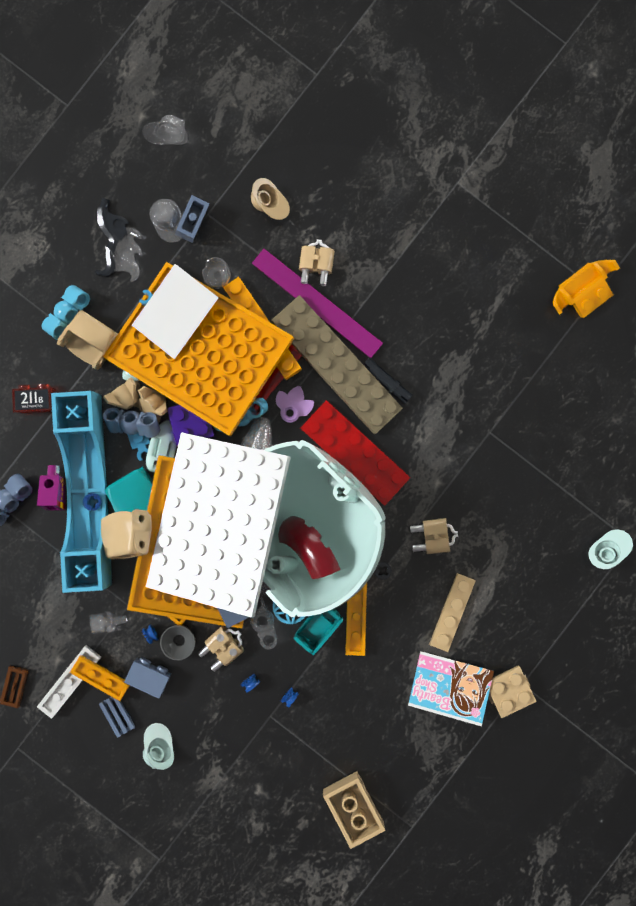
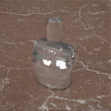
M112 611L90 615L92 635L114 632L116 625L127 623L126 616L115 617Z

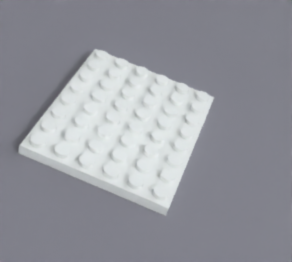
M181 433L146 587L248 617H255L291 457Z

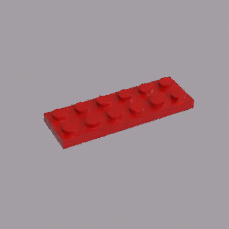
M327 400L301 427L325 452L351 472L384 506L410 479L401 468Z

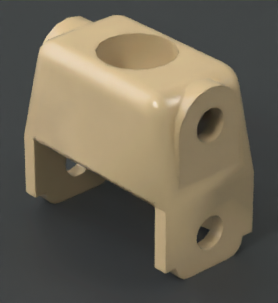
M80 310L72 322L64 329L58 338L57 344L61 347L66 346L78 358L91 364L92 368L99 370L106 361L103 357L118 333L85 311Z
M135 509L132 512L120 511L109 514L101 519V536L107 558L127 559L148 553L152 531V520L148 511Z

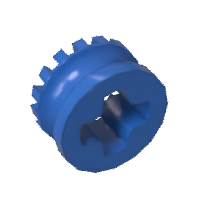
M88 494L83 499V506L89 511L97 510L100 508L101 498L97 494ZM91 496L94 500H97L93 508L87 504Z
M150 624L149 628H143L142 632L143 635H146L144 637L148 643L152 644L153 640H159V635L154 626Z
M255 674L251 675L241 684L242 687L246 688V693L260 683L259 680L255 679Z
M291 687L285 693L286 695L283 696L281 702H285L286 706L290 707L299 693H294Z

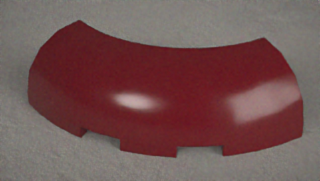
M290 516L282 522L278 532L279 543L286 544L296 552L306 566L311 579L322 578L341 570L330 547L326 548L321 542V534L313 526L308 527L304 524L305 520L297 516Z

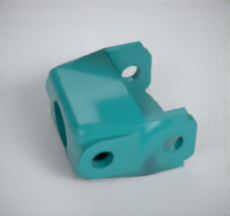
M142 466L112 483L104 490L115 512H132L135 509L147 511L153 480Z
M336 609L309 616L299 627L294 640L310 654L314 655L342 623L343 617L340 616Z

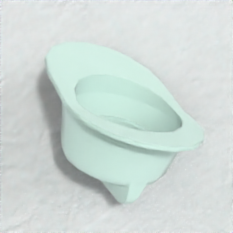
M618 529L606 533L591 546L589 550L591 563L600 569L615 567L632 551V538L625 531Z
M160 723L151 724L144 733L143 758L152 769H167L174 761L170 731Z

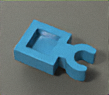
M139 433L135 435L127 434L132 449L138 448V460L143 461L142 453L148 452L147 445L150 444V438L145 435L140 436Z

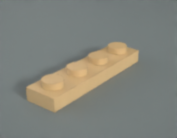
M458 573L456 574L429 643L431 646L446 652L449 651L476 580Z

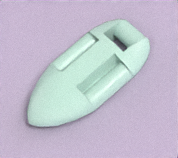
M170 420L162 422L159 425L161 429L159 435L150 440L146 456V466L150 472L155 473L156 465L153 464L154 460L157 461L158 455L174 458L177 446Z

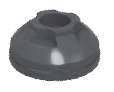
M173 625L167 628L160 639L162 652L172 660H183L189 657L194 651L196 643L193 632L184 625ZM176 635H182L185 638L183 645H177L174 642Z

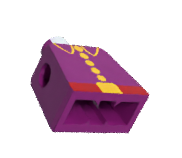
M49 465L47 475H41L39 479L37 506L47 511H66V479L59 476L60 466Z

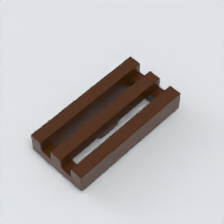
M13 665L8 667L0 704L14 708L20 707L29 673L28 669L16 668ZM16 672L9 701H6L12 674ZM20 674H22L21 681H20V685H19V689H18V693H17V697H16V701H15V703H14L13 701H14V697H15V693H16V689H17L19 677H20Z

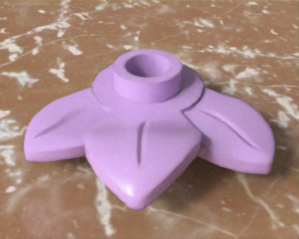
M300 386L293 388L288 394L279 391L276 396V404L281 409V417L288 423L295 422L299 416L308 415L314 406V401L304 400L303 390ZM293 410L294 414L289 417L286 415V412Z

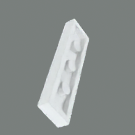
M86 645L38 704L37 708L51 719L83 681L69 673L79 656L83 655L95 663L101 658L89 646Z

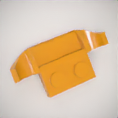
M599 260L587 263L561 283L553 300V306L557 313L560 315L562 309L569 304L574 306L580 317L585 318L614 294L605 279L608 278V273L620 268L616 260Z

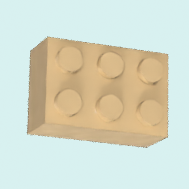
M357 771L323 789V797L350 849L385 831L384 822Z

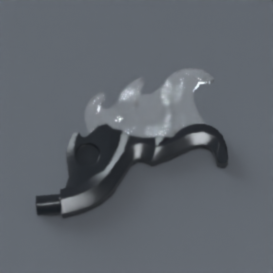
M102 198L100 207H98L97 218L100 228L109 238V244L106 245V268L104 270H96L95 273L99 276H110L114 272L126 271L132 275L130 281L133 282L140 274V269L135 262L134 255L138 253L142 256V251L135 243L134 238L138 237L141 240V234L135 228L126 227L129 222L125 218L111 214L108 210L110 200Z

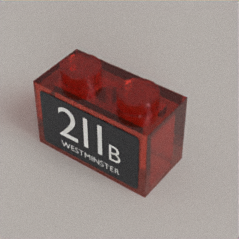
M38 384V388H30V385H18V389H12L13 412H52L51 393H56V389L49 387V384Z

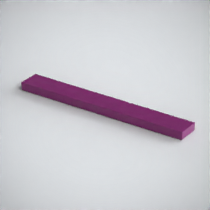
M263 249L252 262V265L291 296L297 298L300 295L326 324L368 357L372 358L383 344L308 283L302 284L301 277L267 250Z

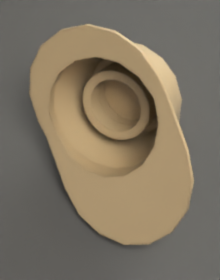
M266 178L257 179L253 184L251 192L253 206L257 210L265 212L273 219L282 220L286 218L290 210L286 198L270 180Z

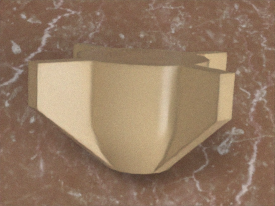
M131 377L111 393L104 395L103 398L107 404L128 410L137 404L139 398L138 390L141 388V385Z
M143 386L138 390L141 398L138 399L134 407L139 408L144 413H154L159 423L161 416L167 412L166 398L161 393Z

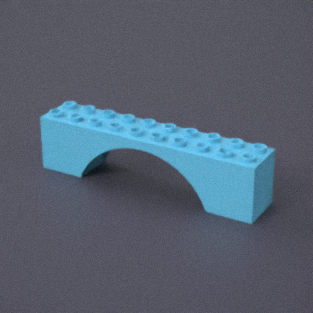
M93 391L51 393L53 433L61 450L67 487V524L65 539L60 552L62 593L104 590L112 585L111 559L105 556L101 536V519L108 515V501L104 490L107 488L102 397L101 394ZM91 493L99 495L102 501L100 508L94 511H89L83 506L84 497ZM92 496L87 501V504L91 505L92 508L97 503V500H94Z

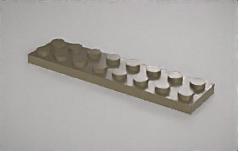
M300 295L271 320L273 325L294 337L291 343L292 346L373 434H376L403 409Z

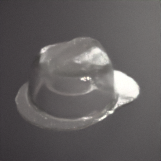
M166 115L162 117L160 122L148 123L142 130L145 139L154 144H184L188 140L185 120L174 115Z
M170 199L156 201L150 208L149 215L158 235L166 242H178L182 238L175 235V232L183 216L179 207Z

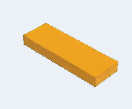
M83 655L79 656L69 672L118 701H121L130 686L124 683L125 680Z

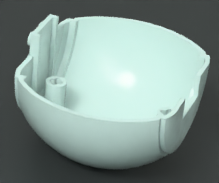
M303 440L272 446L264 451L290 456L291 458L263 581L271 589L266 594L283 612L291 617L321 614L347 602L371 578L384 547L386 517L381 506L368 489L343 465L323 450ZM290 516H297L304 519V524L308 527L313 526L321 534V542L326 548L330 547L341 570L322 578L311 579L306 566L296 552L286 544L279 543L278 532L282 522Z

